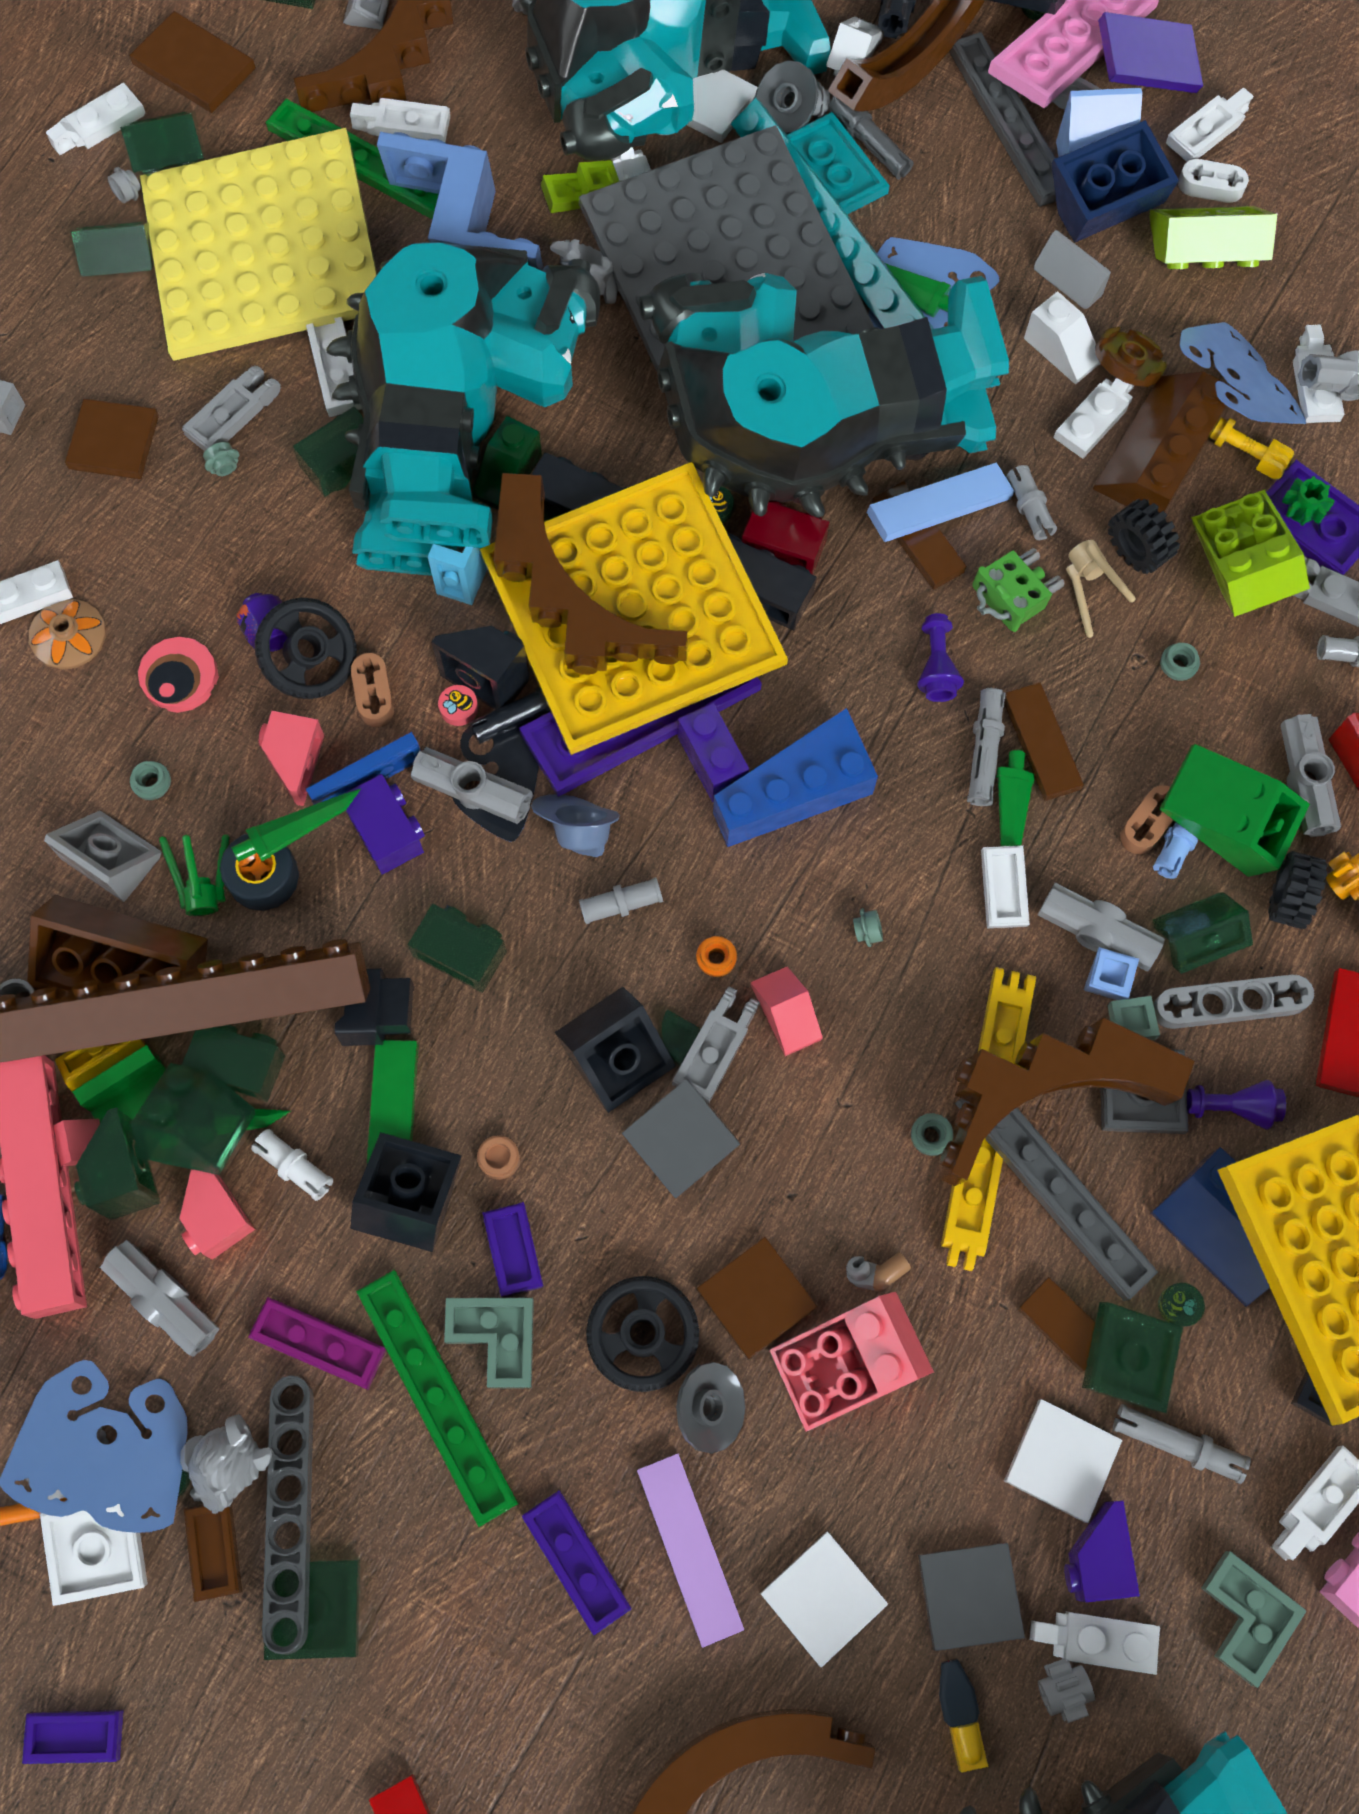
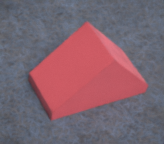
M788 966L750 983L785 1056L823 1039L809 992Z

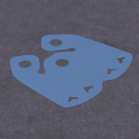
M890 237L878 252L879 257L886 264L939 282L943 281L950 284L951 288L955 281L948 277L950 272H955L958 280L970 278V275L975 271H980L986 276L989 290L999 283V275L993 268L976 254L965 250ZM892 247H894L898 255L888 258L887 256L892 253ZM870 309L869 317L874 327L884 329ZM939 309L933 318L921 310L924 316L928 317V321L934 329L945 327L944 323L948 322V312Z
M1222 322L1182 330L1179 345L1184 355L1201 367L1210 368V353L1207 349H1211L1214 352L1215 367L1230 385L1250 398V400L1246 399L1242 394L1224 382L1217 381L1215 383L1216 394L1221 402L1251 420L1306 424L1301 408L1288 389L1268 372L1263 358L1232 326ZM1189 346L1197 348L1201 352L1202 357L1195 356L1190 351ZM1249 351L1251 352V355H1252L1255 359H1253L1251 356L1248 355V354H1249ZM1227 368L1236 371L1240 379L1233 378L1228 373ZM1275 384L1277 385V387L1279 388V390H1280L1281 392H1279V391L1276 390ZM1225 393L1233 394L1237 398L1238 404L1231 402ZM1291 405L1293 406L1294 411L1296 412V414H1295L1292 410L1289 409V408L1291 407Z
M82 1360L75 1362L47 1380L34 1399L0 1477V1486L3 1491L23 1506L50 1516L64 1517L79 1511H86L99 1525L116 1531L132 1533L153 1532L173 1524L182 1475L180 1463L181 1450L187 1439V1416L172 1386L165 1380L155 1379L134 1388L130 1393L128 1399L129 1406L144 1427L149 1428L152 1432L149 1439H144L141 1437V1431L127 1413L99 1407L78 1416L75 1421H70L67 1418L70 1410L78 1411L104 1399L108 1393V1380L92 1361ZM79 1376L87 1377L92 1384L91 1390L84 1395L76 1394L71 1387L73 1379ZM150 1395H159L164 1399L165 1407L161 1412L151 1413L146 1409L145 1401ZM104 1425L112 1426L117 1432L116 1440L111 1444L100 1443L97 1439V1431L100 1427ZM28 1478L32 1491L27 1492L23 1485H17L15 1481ZM56 1490H60V1493L67 1498V1501L63 1502L58 1498L48 1500V1496L53 1495ZM120 1504V1509L124 1516L121 1517L117 1512H107L106 1508ZM150 1507L160 1515L158 1518L152 1515L146 1519L141 1518Z

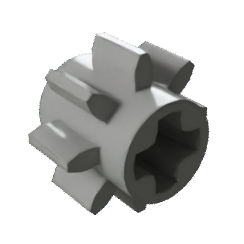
M1065 1659L1045 1665L1044 1668L1048 1677L1038 1680V1687L1050 1716L1061 1713L1063 1720H1067L1068 1723L1089 1716L1085 1704L1095 1701V1695L1083 1666L1080 1665L1072 1668L1069 1660L1065 1661Z

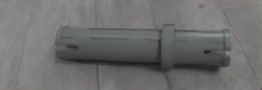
M835 96L832 98L828 108L844 123L849 134L853 138L857 137L889 169L896 179L900 180L901 177H905L912 169L913 161L872 121V115L868 111H854Z

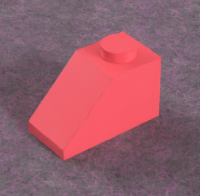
M271 711L268 724L264 723L260 729L259 745L262 747L269 763L296 805L304 806L308 794L306 788L310 787L324 733L318 719Z
M201 1154L195 1157L192 1162L179 1218L187 1230L181 1236L194 1255L201 1252L213 1260L253 1232L255 1228L212 1163Z

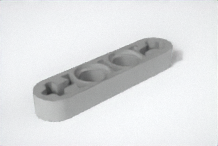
M1283 975L1171 988L1165 990L1154 1001L1153 1006L1157 1022L1161 1026L1177 1029L1295 1015L1302 1012L1312 1003L1314 989L1312 984L1300 975ZM1290 986L1293 992H1300L1301 998L1295 1003L1292 997L1279 998L1274 1002V995L1283 994ZM1245 990H1255L1262 996L1263 1005L1261 1009L1256 1010L1246 1006L1243 1001V992ZM1214 994L1218 996L1223 1003L1222 1013L1212 1014L1208 1012L1203 1006L1204 995ZM1170 1000H1172L1174 1006H1185L1192 1001V1008L1181 1010L1176 1015V1018L1173 1016L1172 1011L1164 1010V1007Z

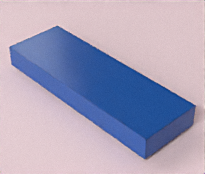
M410 732L306 788V791L313 805L342 795L380 774L386 780L413 765L416 756L421 751L413 733Z

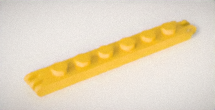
M995 967L978 1051L983 1049L1017 1065L1015 1063L1017 1055L1025 1042L1036 976L1027 974L1024 980V987L1020 989L1018 988L1020 972L1011 971L1008 983L1004 985L1002 984L1004 968ZM986 1139L981 1144L968 1180L957 1186L952 1185L941 1247L949 1248L946 1265L956 1267L959 1253L962 1251L965 1252L963 1270L973 1271L976 1256L984 1257L986 1253L1003 1158L992 1148Z

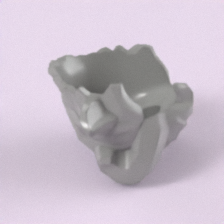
M567 239L565 242H553L550 249L560 255L561 265L568 266L569 261L572 259L588 261L591 265L590 274L597 281L600 295L604 296L605 303L614 304L616 302L619 290L613 276V265L607 257H603L601 251L593 249L591 246L580 245V240L573 239L571 242Z
M239 1414L228 1417L225 1421V1426L218 1427L208 1432L205 1436L192 1437L184 1444L180 1459L181 1466L184 1471L189 1472V1479L193 1485L190 1491L191 1497L194 1501H202L204 1507L210 1511L212 1510L213 1514L223 1511L232 1504L233 1499L245 1487L251 1485L253 1480L258 1479L259 1471L266 1470V1467L271 1462L272 1449L269 1447L259 1449L257 1443L252 1438L249 1426Z

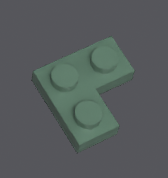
M446 1298L444 1343L488 1344L487 1388H532L534 1299Z
M1225 1551L1201 1587L1202 1590L1238 1617V1620L1214 1657L1252 1687L1258 1688L1307 1611L1231 1551Z

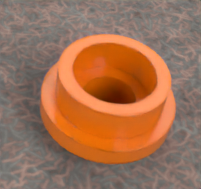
M713 936L705 939L699 945L696 960L699 968L705 974L721 977L731 972L735 967L737 952L734 945L728 939ZM713 952H719L724 956V960L721 963H713L710 961L709 955Z

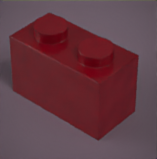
M769 501L765 515L758 516L752 511L743 533L742 542L755 549L768 550L777 559L790 565L803 566L813 575L827 541L830 522L823 520L821 517H814L808 512L802 513L787 508L781 502Z

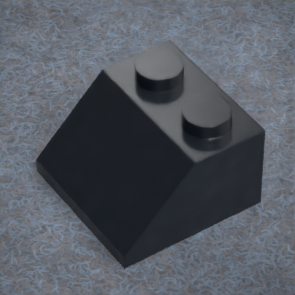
M486 626L437 635L431 641L440 676L454 685H463L470 688L478 700L494 710L513 702L530 680L524 644L517 635L510 631L501 632L493 626Z
M621 987L555 1031L570 1060L608 1113L676 1067L645 1008L624 987Z
M380 1132L352 1201L350 1229L433 1252L446 1216L462 1155Z

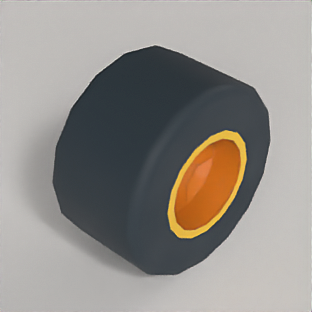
M244 834L231 842L222 855L220 864L222 881L235 900L248 909L265 911L277 908L289 900L297 888L299 879L297 862L287 846L264 861H261L256 853L238 862L231 847L249 839L248 835Z

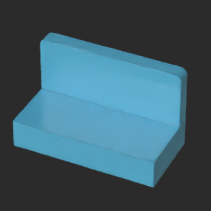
M433 544L428 554V561L436 593L472 605L487 572V567L479 548L465 546L463 553Z

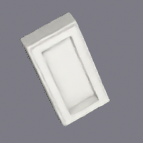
M1023 846L983 847L981 858L987 929L1027 927L1030 923Z

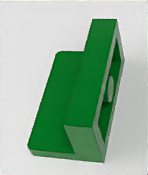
M147 1045L72 1091L80 1105L90 1111L94 1119L100 1120L101 1130L108 1139H113L181 1094L159 1056Z

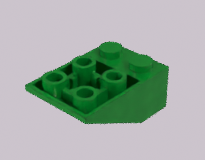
M1193 744L1160 810L1247 877L1280 869L1310 804L1281 781L1197 744Z

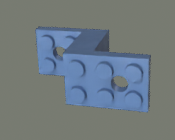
M380 132L377 147L389 184L439 194L428 235L429 242L526 250L528 265L543 270L539 245L523 238L510 240L499 238L493 233L486 232L496 192L487 151L472 145L464 147L450 145L439 139L423 140L412 138L401 132L393 134Z

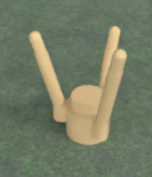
M1087 540L1078 544L1070 551L1068 557L1072 565L1068 566L1066 571L1073 583L1086 636L1091 638L1093 636V629L1080 577H1085L1086 580L1090 581L1105 573L1129 602H1134L1136 598L1108 564L1097 543L1094 540Z

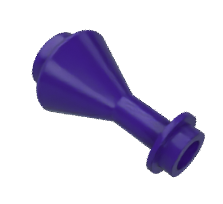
M941 613L928 615L922 624V631L930 635L931 654L917 686L920 691L926 693V698L933 702H945L954 699L957 696V691L964 684V679L946 652L945 633L952 630V622L948 620L947 615Z
M1270 1080L1261 1081L1231 1095L1206 1094L1202 1085H1196L1195 1089L1187 1090L1188 1114H1194L1196 1118H1202L1204 1110L1231 1111L1251 1123L1268 1130L1273 1126L1274 1122L1283 1121L1286 1112V1097L1283 1089L1275 1088Z

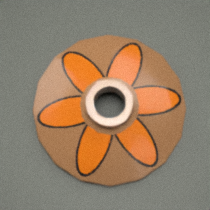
M68 599L43 608L34 617L29 629V645L36 658L49 667L61 670L78 668L90 662L101 651L106 639V624L99 611L89 603L76 599ZM69 625L66 630L58 631L61 627Z

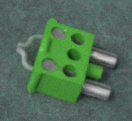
M1035 548L1030 549L1021 556H1018L1013 550L986 568L984 566L979 567L972 583V587L976 590L980 605L977 606L978 611L982 615L991 614L995 618L1002 620L1010 631L1012 630L1013 632L1018 631L1022 623L1044 610L1052 594L1064 587V580L1057 575L1043 584L1041 579L1045 577L1044 570L1039 566L1032 570L1028 567L1040 558V554L1036 552Z

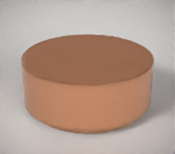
M497 1135L487 1138L480 1145L477 1152V1162L481 1171L486 1176L501 1180L515 1173L520 1163V1154L516 1144L511 1139Z

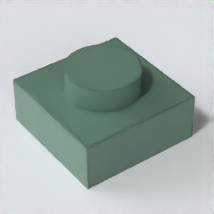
M1151 996L1111 1001L1107 1005L1112 1022L1150 1040H1155L1160 1036Z

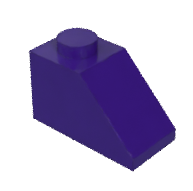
M1104 1502L1068 1553L1070 1564H1065L1064 1566L1068 1591L1075 1593L1076 1601L1087 1603L1140 1596L1124 1502Z

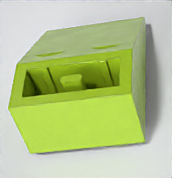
M1265 489L1191 517L1222 595L1234 617L1310 589L1304 553Z

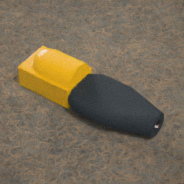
M958 1659L942 1662L939 1699L944 1721L950 1728L958 1769L962 1773L986 1768L988 1763L979 1723L977 1722L980 1712L975 1689Z

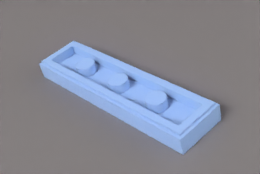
M996 462L871 504L867 514L883 541L887 542L1010 500L1015 491Z

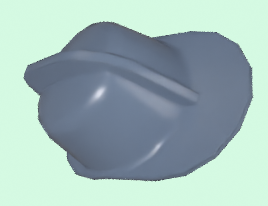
M556 794L540 796L533 800L531 805L534 813L552 822L557 841L561 847L592 857H599L603 854L605 844L609 838L611 824L618 821L620 814L616 811L599 807L584 799L569 795H561L559 797Z

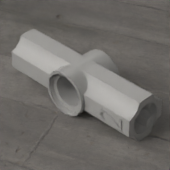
M1359 350L1346 352L1338 357L1309 354L1301 362V369L1298 373L1300 386H1307L1309 389L1339 392L1340 398L1344 401L1359 399Z
M1305 714L1284 720L1280 726L1290 769L1287 776V786L1310 804L1301 822L1303 834L1317 837L1337 832L1341 828V823L1331 782L1335 773V766L1333 761L1325 754L1318 718L1311 716V714ZM1305 771L1311 772L1316 780L1310 779L1305 774Z
M428 747L423 751H419L413 762L411 778L414 781L459 799L466 808H480L516 824L522 819L524 820L530 809L533 797L531 790L486 772L477 762H462ZM480 781L476 788L471 790L464 789L467 783Z
M1054 883L1038 913V916L1075 934L1077 941L1087 949L1097 952L1100 947L1138 958L1137 967L1147 972L1158 957L1165 941L1163 937L1127 920L1126 914L1114 904L1102 900L1092 902L1057 883Z
M126 1240L119 1246H115L104 1258L100 1268L131 1298V1305L155 1327L158 1328L160 1326L184 1352L194 1357L214 1340L220 1328L188 1298L189 1292L164 1269L159 1270L136 1245Z

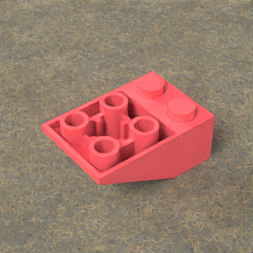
M896 1291L878 1296L770 1349V1353L806 1432L934 1373Z

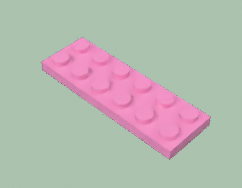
M1066 0L1055 15L1046 13L991 61L988 73L1028 98L1031 102L1045 108L1104 55L1098 19L1104 12L1145 18L1157 7L1159 0Z

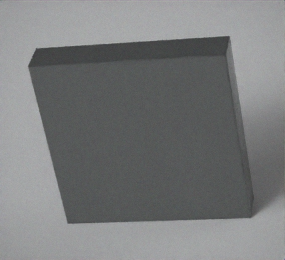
M1173 1050L1185 1056V1050ZM1100 1088L1102 1131L1186 1134L1188 1132L1186 1088L1182 1099L1166 1106L1129 1092Z
M688 1079L680 1083L622 1132L624 1137L675 1199L741 1144Z
M1008 1543L918 1555L934 1651L1025 1638Z

